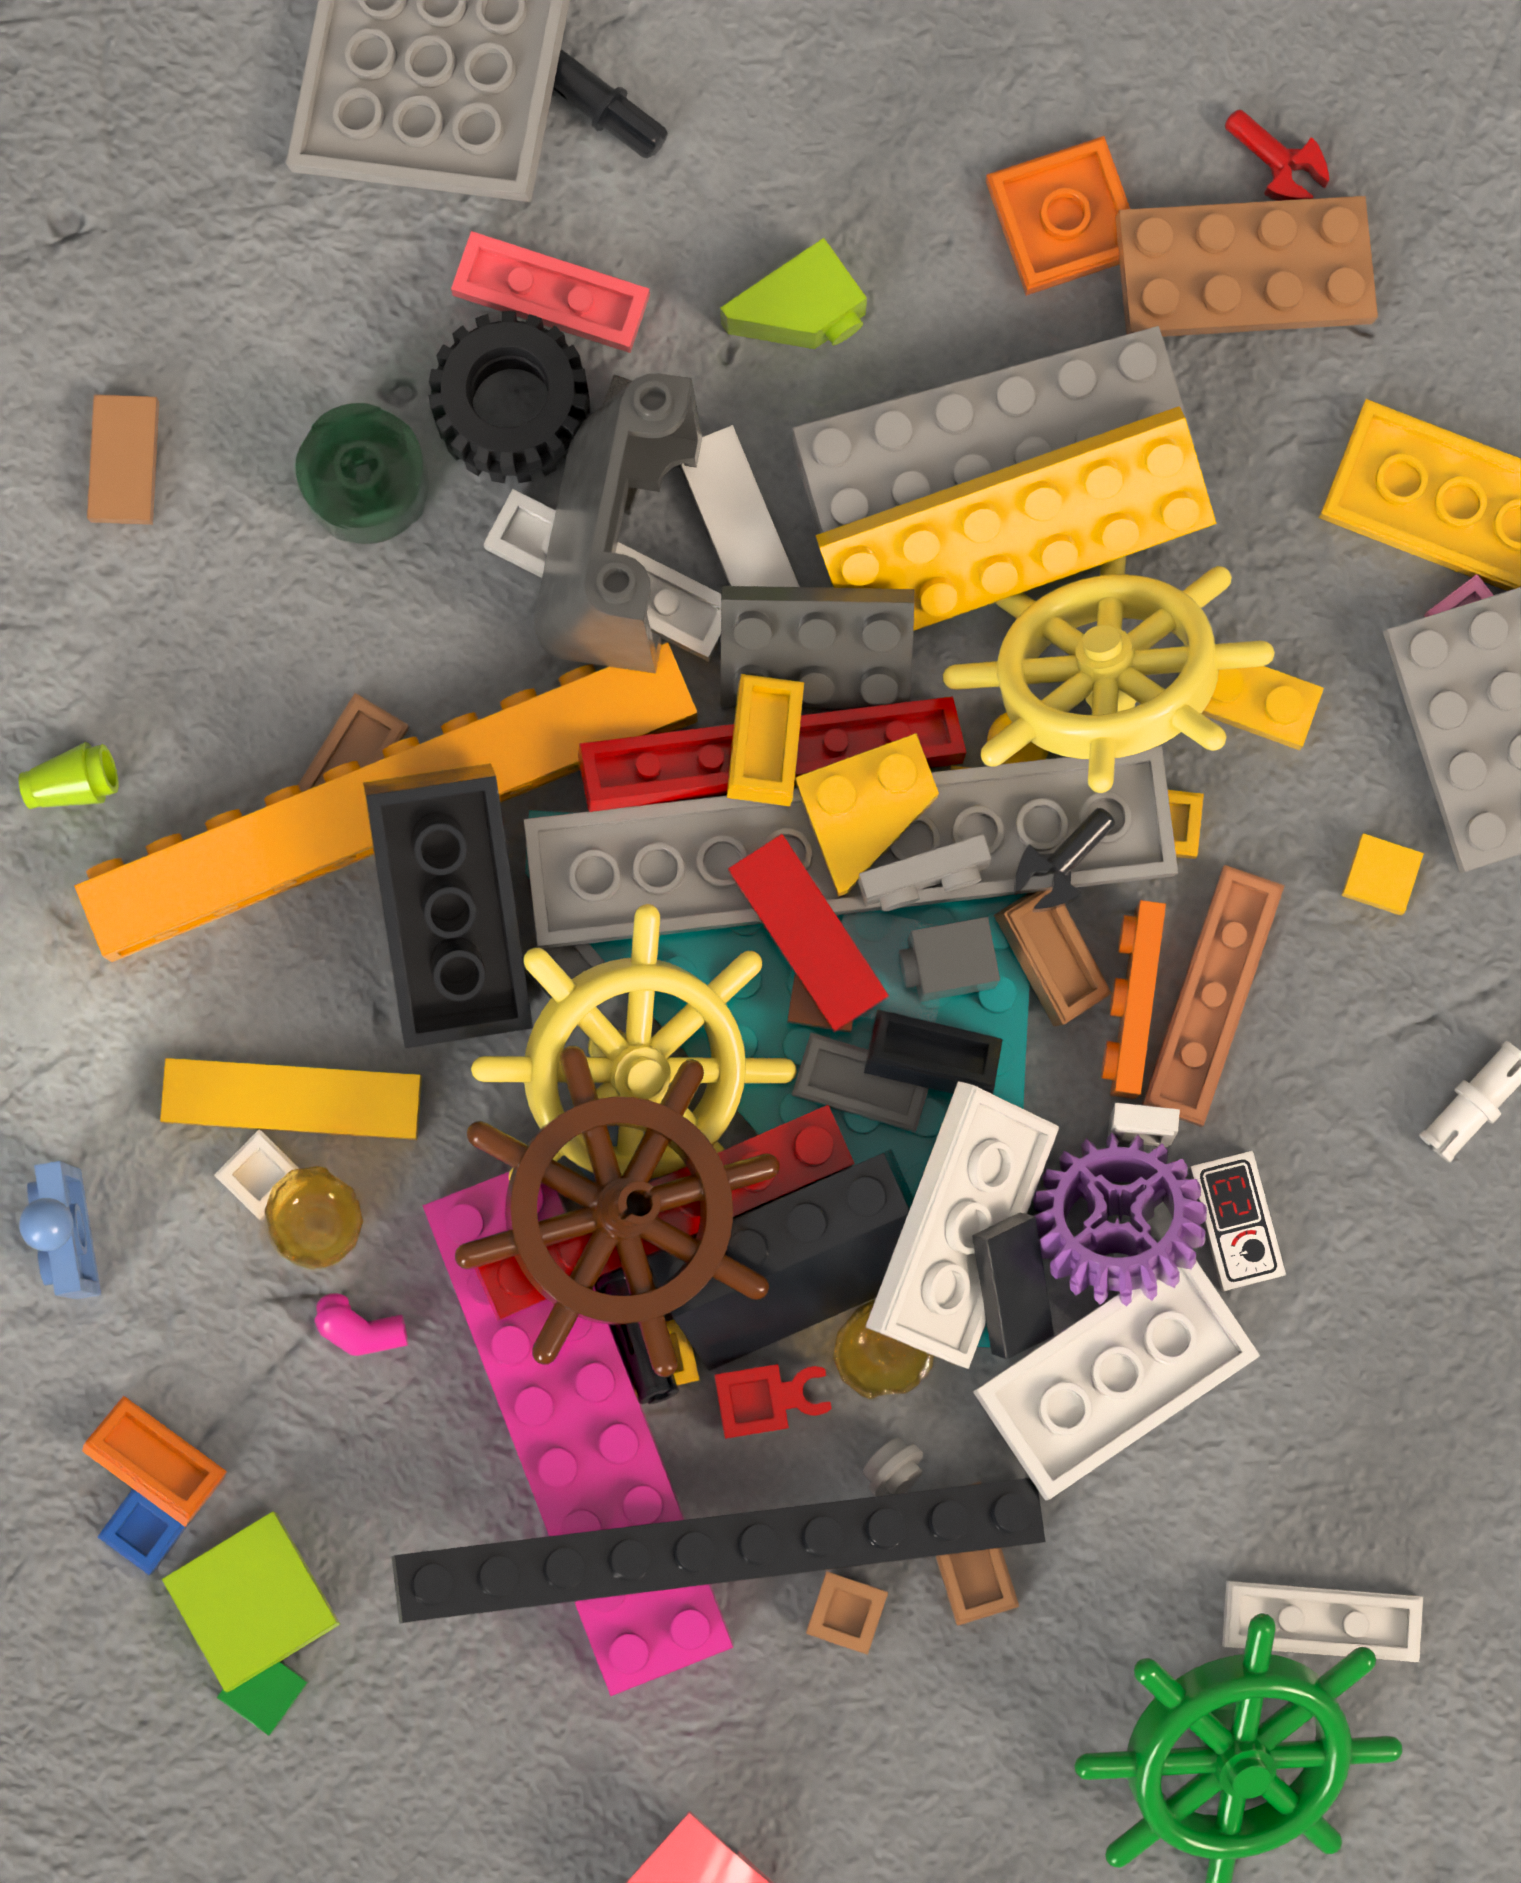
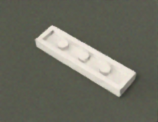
M512 489L484 542L485 550L542 578L556 510ZM618 542L616 553L635 558L645 567L650 578L651 595L647 616L651 632L709 662L721 640V593Z

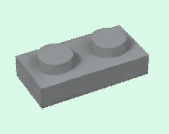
M984 834L859 873L858 885L865 906L880 902L883 911H890L920 900L917 890L942 883L944 891L949 892L981 881L979 871L989 868L992 858Z

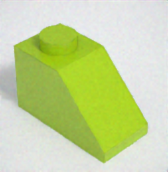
M822 238L720 307L721 325L727 334L809 349H816L828 340L834 346L850 338L862 327L863 322L860 318L866 315L867 297L825 238Z

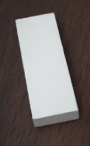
M733 425L702 437L697 468L684 466V463L680 464V467L729 586L800 587Z
M1226 1581L1222 1646L1245 1648L1251 1619L1257 1614L1264 1613L1271 1616L1275 1621L1276 1631L1272 1651L1347 1656L1358 1647H1368L1375 1653L1376 1659L1419 1662L1423 1597Z

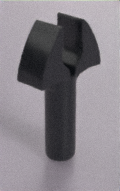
M1096 808L1054 853L1038 854L1031 845H1028L1018 865L1014 883V894L1017 895L1027 885L1032 876L1047 874L1053 870L1055 874L1052 878V891L1046 894L1034 906L1032 912L1050 911L1076 900L1081 892L1071 885V871L1115 826L1113 816L1103 808Z

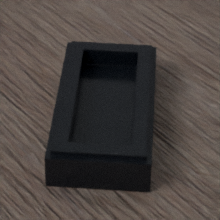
M877 1009L864 1073L954 1094L959 1081L974 1085L993 1094L1003 1039Z
M1020 1212L972 1235L992 1355L1009 1359L1054 1336L1036 1217Z

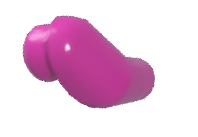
M330 1293L323 1296L316 1305L315 1325L320 1335L352 1356L408 1346L407 1331L402 1314L366 1321L351 1310L348 1298L339 1293Z

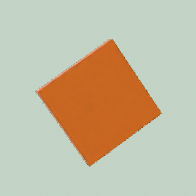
M1105 136L986 175L985 182L1026 296L1120 265L1115 217L1119 210L1130 209Z

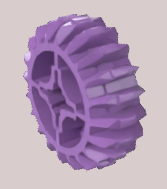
M1112 1132L1106 1139V1148L1097 1150L1095 1144L1086 1138L1081 1144L1082 1158L1079 1159L1063 1151V1154L1059 1157L1061 1171L1046 1169L1043 1175V1186L1046 1190L1036 1191L1034 1195V1209L1039 1212V1214L1034 1216L1036 1217L1038 1236L1042 1237L1039 1240L1042 1259H1053L1050 1263V1273L1055 1280L1071 1275L1070 1290L1074 1292L1075 1296L1084 1291L1089 1285L1094 1286V1300L1099 1305L1107 1299L1109 1291H1119V1299L1127 1307L1132 1302V1290L1141 1288L1143 1294L1153 1301L1157 1296L1156 1281L1160 1280L1166 1285L1175 1288L1180 1282V1272L1177 1267L1192 1270L1196 1264V1252L1192 1248L1202 1247L1205 1243V1229L1200 1224L1207 1220V1207L1203 1202L1197 1201L1201 1197V1186L1197 1179H1185L1188 1167L1183 1158L1166 1164L1168 1150L1164 1147L1163 1143L1155 1147L1148 1154L1144 1152V1140L1139 1134L1132 1139L1129 1148L1119 1147V1140ZM1111 1182H1128L1131 1184L1120 1186ZM1082 1196L1087 1201L1088 1212L1091 1216L1083 1222L1084 1230L1074 1237L1068 1229L1066 1220L1072 1206ZM1164 1202L1172 1216V1223L1165 1236L1157 1243L1151 1237V1226L1147 1222L1154 1217V1208ZM1119 1214L1120 1221L1123 1215L1129 1216L1131 1224L1129 1222L1119 1224L1118 1218L1115 1224L1108 1222V1216L1111 1217ZM1109 1253H1122L1128 1257L1114 1258L1107 1257L1106 1255Z

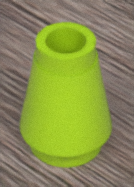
M84 742L28 771L21 772L18 777L22 799L29 809L100 804L105 802L107 795L117 793L119 788L117 769L107 746L101 744L92 747L88 742Z

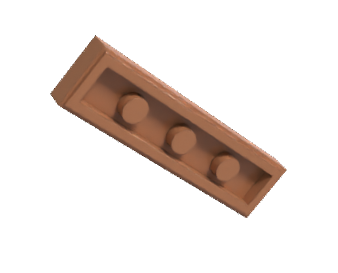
M1227 865L1222 867L1142 1106L1180 1109L1179 1120L1199 1127L1204 1126L1285 885Z

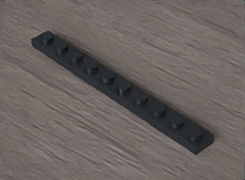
M1030 1478L400 1554L392 1556L398 1618L399 1624L1038 1544L1046 1541L1039 1491Z

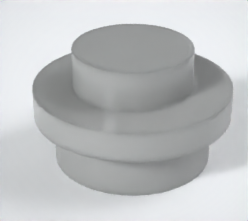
M899 1437L885 1444L872 1456L863 1469V1474L871 1482L869 1490L875 1496H884L888 1493H905L922 1474V1469L918 1464L923 1457V1452L915 1444L908 1446Z

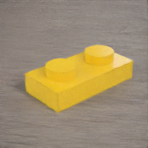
M1265 666L1221 669L1218 673L1215 691L1201 714L1291 748L1301 750L1324 688Z

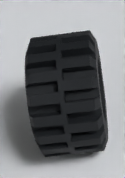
M502 311V321L490 323L488 314L475 318L477 328L468 332L462 325L452 333L455 343L450 348L444 344L436 355L439 364L438 368H431L429 377L431 395L428 396L440 438L444 440L448 452L456 461L461 459L465 462L468 471L477 476L482 471L487 472L493 482L505 483L506 476H517L518 484L532 481L530 473L542 470L544 476H547L557 470L555 462L559 458L567 459L570 440L574 439L580 424L586 419L587 414H590L588 384L580 355L574 345L568 346L565 334L556 326H553L550 330L544 328L542 318L529 314L526 322L518 321L515 311ZM507 369H519L532 373L545 384L547 400L542 410L531 421L517 427H498L482 420L475 413L473 407V399L479 386L485 379L496 372Z

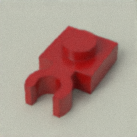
M778 1364L715 1374L725 1439L788 1429L787 1409L797 1408L802 1413L811 1416L822 1415L832 1409L831 1402L813 1404L808 1402L803 1395L804 1384L809 1379L825 1377V1368L819 1366L804 1368L795 1375L792 1381L782 1383Z

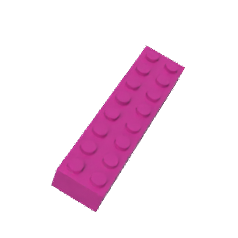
M509 1172L422 1205L548 1535L556 1536L686 1520L642 1405L638 1401L635 1387L611 1325L591 1322L578 1317L554 1362L549 1365L539 1364L532 1356V1348L554 1304L549 1300H545L497 1321L475 1269L461 1268L455 1261L456 1249L463 1243L507 1231L505 1205ZM541 1183L537 1201L538 1221L567 1213L560 1194ZM594 1285L592 1290L597 1292L596 1287ZM711 1585L575 1602L610 1696L734 1647Z

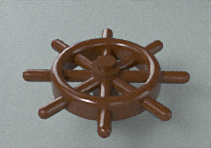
M575 1045L568 1046L561 1052L560 1062L574 1105L573 1108L545 1124L527 1145L483 1121H476L468 1127L467 1138L473 1146L513 1167L506 1195L505 1218L507 1231L463 1243L456 1249L455 1261L461 1268L473 1269L515 1256L521 1270L540 1294L554 1304L532 1348V1356L537 1363L549 1365L554 1362L578 1317L603 1324L639 1322L654 1372L661 1377H669L676 1371L678 1363L664 1318L665 1314L672 1312L691 1300L705 1287L712 1277L754 1300L762 1299L768 1293L769 1283L763 1275L725 1255L731 1236L733 1223L731 1191L775 1177L779 1172V1161L774 1155L766 1153L723 1165L717 1151L708 1138L683 1116L704 1076V1068L698 1061L690 1059L680 1065L660 1104L635 1097H607L599 1099L584 1051ZM608 1126H623L645 1132L623 1175H621ZM581 1133L597 1183L553 1160L564 1145ZM667 1146H669L683 1160L691 1175L653 1187L648 1182ZM541 1183L584 1207L538 1221L537 1201ZM699 1201L700 1224L697 1238L656 1216L659 1212ZM592 1233L573 1271L568 1276L556 1264L546 1246ZM641 1238L685 1262L669 1280L655 1288ZM615 1245L631 1296H613L592 1290Z

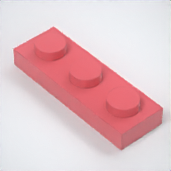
M471 231L451 287L452 295L501 312L515 311L517 317L526 320L528 315L531 314L542 318L543 325L551 328L556 326L560 331L631 353L650 297L649 288Z

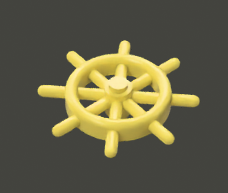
M1126 556L1102 564L1100 576L1066 584L1044 595L1037 601L1022 592L995 602L1000 608L1016 618L1002 641L998 661L954 664L945 669L943 673V682L948 688L954 690L1000 687L1004 707L1012 723L982 747L980 754L982 761L991 767L1001 765L1031 741L1035 745L1055 754L1077 759H1089L1088 785L1094 792L1104 793L1112 788L1114 782L1115 758L1149 750L1172 739L1180 732L1208 750L1215 751L1221 749L1226 742L1225 731L1201 714L1215 691L1219 670L1265 666L1273 660L1275 654L1272 645L1261 640L1215 644L1212 627L1201 608L1226 590L1231 584L1232 577L1228 569L1221 566L1211 568L1181 591L1157 579L1125 574ZM1123 618L1144 620L1129 633L1122 630ZM1097 621V626L1092 627L1085 634L1076 629L1082 625ZM1170 632L1175 634L1185 645L1183 647L1150 649ZM1051 643L1069 654L1068 656L1038 658ZM1180 673L1175 681L1166 689L1145 676ZM1064 682L1042 700L1038 699L1028 688V684ZM1084 699L1092 708V715L1069 713L1071 709ZM1139 702L1140 705L1135 707V703Z
M651 904L641 905L635 912L631 958L612 960L599 964L571 979L544 949L532 948L528 950L524 955V965L552 998L541 1011L529 1036L525 1056L478 1057L471 1067L473 1077L481 1082H524L530 1110L541 1129L552 1119L564 1113L559 1097L558 1082H567L560 1062V1055L566 1041L577 1025L590 1038L588 1043L590 1057L586 1058L594 1083H602L596 1089L599 1099L607 1097H635L660 1104L669 1088V1083L672 1082L680 1065L686 1060H696L704 1068V1076L701 1083H707V1087L695 1110L691 1112L687 1108L683 1116L708 1138L717 1153L725 1150L718 1140L728 1128L736 1113L743 1093L744 1083H788L795 1078L797 1070L794 1062L787 1058H745V1049L740 1030L735 1018L726 1005L738 991L759 973L762 968L760 955L755 951L741 953L706 985L681 967L657 960L660 913ZM655 991L667 993L685 1001L687 1005L651 1037ZM629 992L626 1033H624L620 1029L617 1030L596 1006L614 996ZM704 1025L710 1044L711 1058L669 1057ZM623 1126L618 1127L617 1147L613 1146L621 1175L625 1172L644 1135V1131ZM582 1133L564 1145L553 1158V1160L558 1161L565 1155L578 1166L594 1173ZM667 1146L650 1179L665 1176L686 1167L679 1155L671 1147ZM512 1168L511 1171L509 1172V1180H510V1177H511L513 1168Z

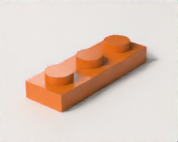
M1140 900L1135 908L1134 916L1123 915L1118 953L1129 954L1126 979H1114L1110 1003V1016L1120 1017L1117 1042L1106 1041L1101 1079L1112 1080L1110 1096L1136 1099L1141 1094L1166 909L1165 903Z

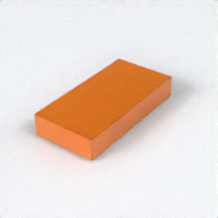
M125 1396L119 1400L86 1440L82 1452L184 1527L189 1524L224 1480L227 1473L225 1469Z

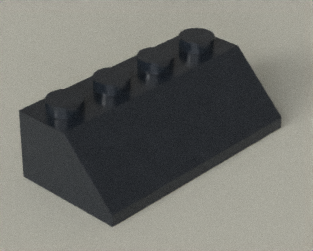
M892 1149L733 1219L731 1236L725 1255L763 1275L769 1283L768 1293L762 1299L754 1300L712 1277L705 1287L691 1300L671 1312L674 1320L709 1371L877 1297L914 1200ZM665 1251L647 1258L659 1286L669 1280L685 1263Z

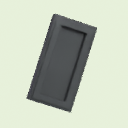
M810 1033L792 1096L824 1106L829 1105L830 1108L910 1132H916L929 1088L864 1073L868 1053L867 1049Z

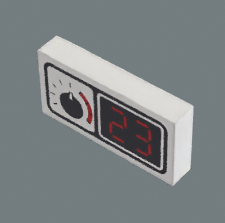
M1253 1151L1189 1167L1191 1179H1197L1201 1186V1197L1197 1201L1203 1202L1207 1207V1220L1203 1224L1221 1291L1285 1276V1268Z

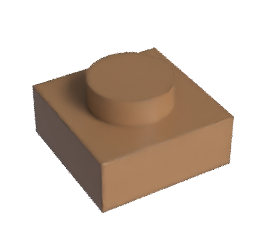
M826 1571L806 1634L868 1655L888 1591Z

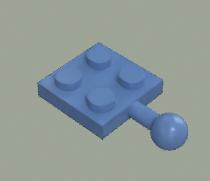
M62 1161L34 1165L36 1181L27 1184L29 1204L21 1214L19 1229L24 1241L32 1248L38 1250L39 1269L44 1285L53 1284L56 1296L76 1300L101 1295L81 1169Z

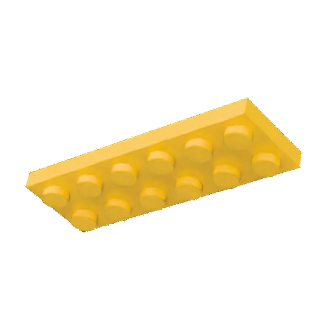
M1180 406L815 536L834 588L914 589L913 631L1217 523L1187 421Z

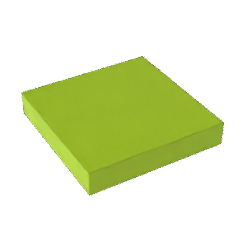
M274 1511L162 1579L225 1692L232 1691L340 1625L339 1620L279 1515Z

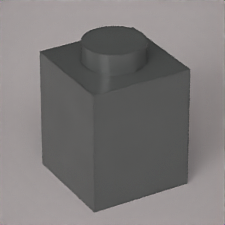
M988 917L912 930L907 939L909 948L899 950L900 966L905 987L916 986L919 1002L995 989L1000 981Z

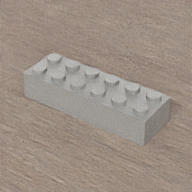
M1159 326L793 428L792 447L818 534L1180 406L1186 418L1194 447L1195 443Z

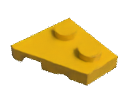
M917 734L795 777L796 786L838 897L847 894L856 885L859 873L867 871L881 855L883 856L911 823L917 820L939 795Z

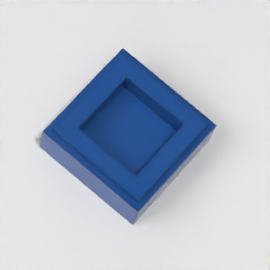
M132 1489L97 1537L145 1573L152 1575L187 1526L184 1527Z

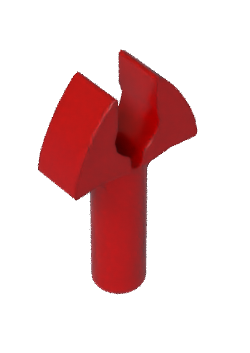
M1236 110L1228 117L1225 129L1272 170L1273 181L1267 185L1264 192L1265 196L1275 201L1313 199V195L1294 182L1292 170L1308 172L1317 183L1326 188L1329 182L1327 163L1318 143L1312 137L1302 149H1287L1243 110Z

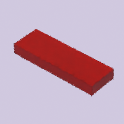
M780 834L728 868V872L834 1033L889 997L883 985L783 834Z

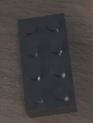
M491 763L363 782L404 1047L412 1048L532 1029L533 1024L497 778Z

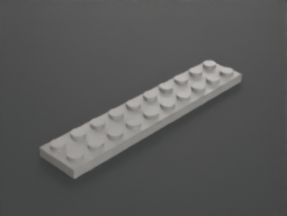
M1162 746L1134 755L1115 758L1114 782L1112 788L1104 793L1094 792L1088 785L1089 759L1063 757L1001 764L995 767L984 766L931 772L939 792L938 798L917 820L911 823L883 856L881 855L868 870L984 834L992 859L989 868L979 871L981 881L949 892L944 891L942 883L917 890L920 900L904 907L1015 895L1014 883L1021 857L1028 845H1031L1038 854L1054 853L1096 808H1103L1113 816L1115 826L1071 871V885L1076 888L1176 876L1178 874ZM794 788L790 806L726 798L727 796L524 819L537 946L542 949L633 938L635 912L641 905L645 904L654 905L660 913L659 935L762 924L728 872V868L780 834L784 835L836 915L882 910L880 902L865 906L858 881L847 894L838 897L798 788ZM1052 870L1047 874L1032 876L1027 885L1018 894L1052 890V878L1055 872Z

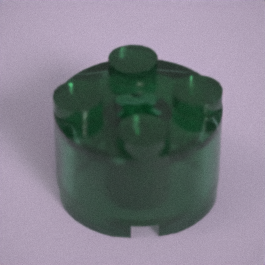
M350 403L338 406L327 411L315 421L302 445L299 447L295 470L300 491L314 518L336 539L357 544L384 542L404 532L422 516L429 490L427 464L418 439L410 426L392 413L368 403ZM367 464L372 472L370 473V481L358 484L355 479L357 477L356 467Z

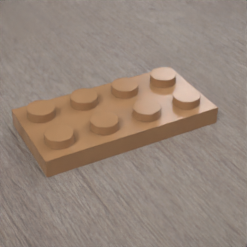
M1366 196L1119 210L1115 217L1126 335L1159 326L1162 337L1366 325L1373 324L1378 318Z

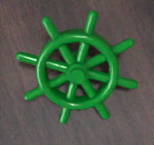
M1260 1613L1255 1615L1249 1623L1244 1654L1228 1656L1205 1663L1183 1674L1176 1680L1155 1660L1151 1658L1139 1660L1134 1666V1676L1155 1698L1138 1719L1129 1739L1127 1751L1085 1753L1080 1755L1074 1764L1075 1772L1081 1779L1127 1778L1129 1787L1143 1816L1141 1820L1106 1848L1105 1858L1109 1865L1115 1868L1126 1866L1161 1838L1167 1844L1182 1852L1209 1858L1205 1883H1232L1236 1859L1274 1850L1301 1834L1325 1854L1338 1852L1342 1847V1837L1322 1816L1329 1810L1341 1792L1350 1766L1354 1764L1393 1762L1398 1760L1403 1752L1401 1742L1393 1736L1352 1738L1345 1714L1336 1699L1376 1665L1375 1653L1368 1647H1358L1323 1675L1319 1676L1300 1662L1272 1655L1276 1631L1275 1621L1268 1614ZM1264 1698L1289 1701L1259 1725ZM1314 1717L1316 1724L1315 1740L1282 1742ZM1188 1728L1200 1738L1201 1747L1172 1748ZM1304 1767L1290 1785L1285 1783L1276 1774V1769ZM1197 1774L1168 1798L1162 1792V1776ZM1221 1790L1217 1815L1194 1812ZM1261 1795L1267 1800V1802L1244 1811L1246 1799Z

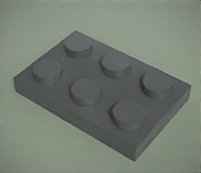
M722 586L720 706L736 707L741 674L804 682L802 708L856 709L911 702L914 589Z

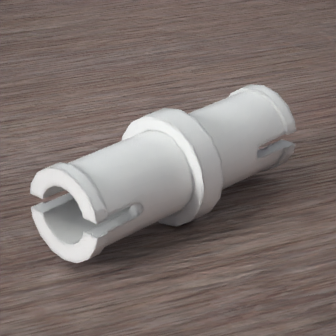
M1508 1041L1501 1045L1502 1048L1469 1083L1463 1080L1454 1089L1458 1096L1419 1135L1427 1145L1431 1144L1434 1146L1432 1149L1449 1163H1451L1458 1151L1486 1121L1493 1124L1501 1115L1498 1108L1521 1084V1051Z

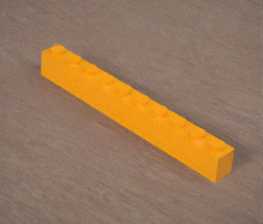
M669 643L661 645L656 674L616 667H606L596 672L593 664L576 668L558 678L561 685L558 688L538 696L534 688L520 691L503 699L500 702L502 710L482 719H478L475 712L456 717L441 726L443 735L421 744L416 736L400 740L382 750L384 759L361 768L358 761L344 763L323 774L326 783L304 792L301 791L299 785L283 788L264 798L266 807L245 816L242 815L240 809L227 811L206 821L204 824L207 831L183 840L181 833L172 834L147 845L145 849L148 855L124 865L122 858H114L91 867L86 871L89 880L76 884L74 887L102 956L111 962L117 961L374 855L363 782L491 763L497 778L500 803L580 771L578 760L579 743L674 732L698 722L697 710Z

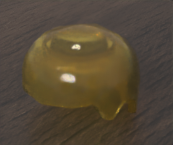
M321 1166L295 1169L288 1172L272 1187L264 1210L265 1231L271 1245L283 1258L309 1270L316 1268L325 1269L342 1261L355 1249L364 1222L359 1200L356 1198L354 1189L332 1175L327 1168Z
M871 1300L857 1307L839 1328L836 1335L833 1359L841 1380L865 1398L874 1399L882 1395L906 1394L918 1386L921 1380L928 1375L933 1368L935 1356L866 1328L875 1300Z

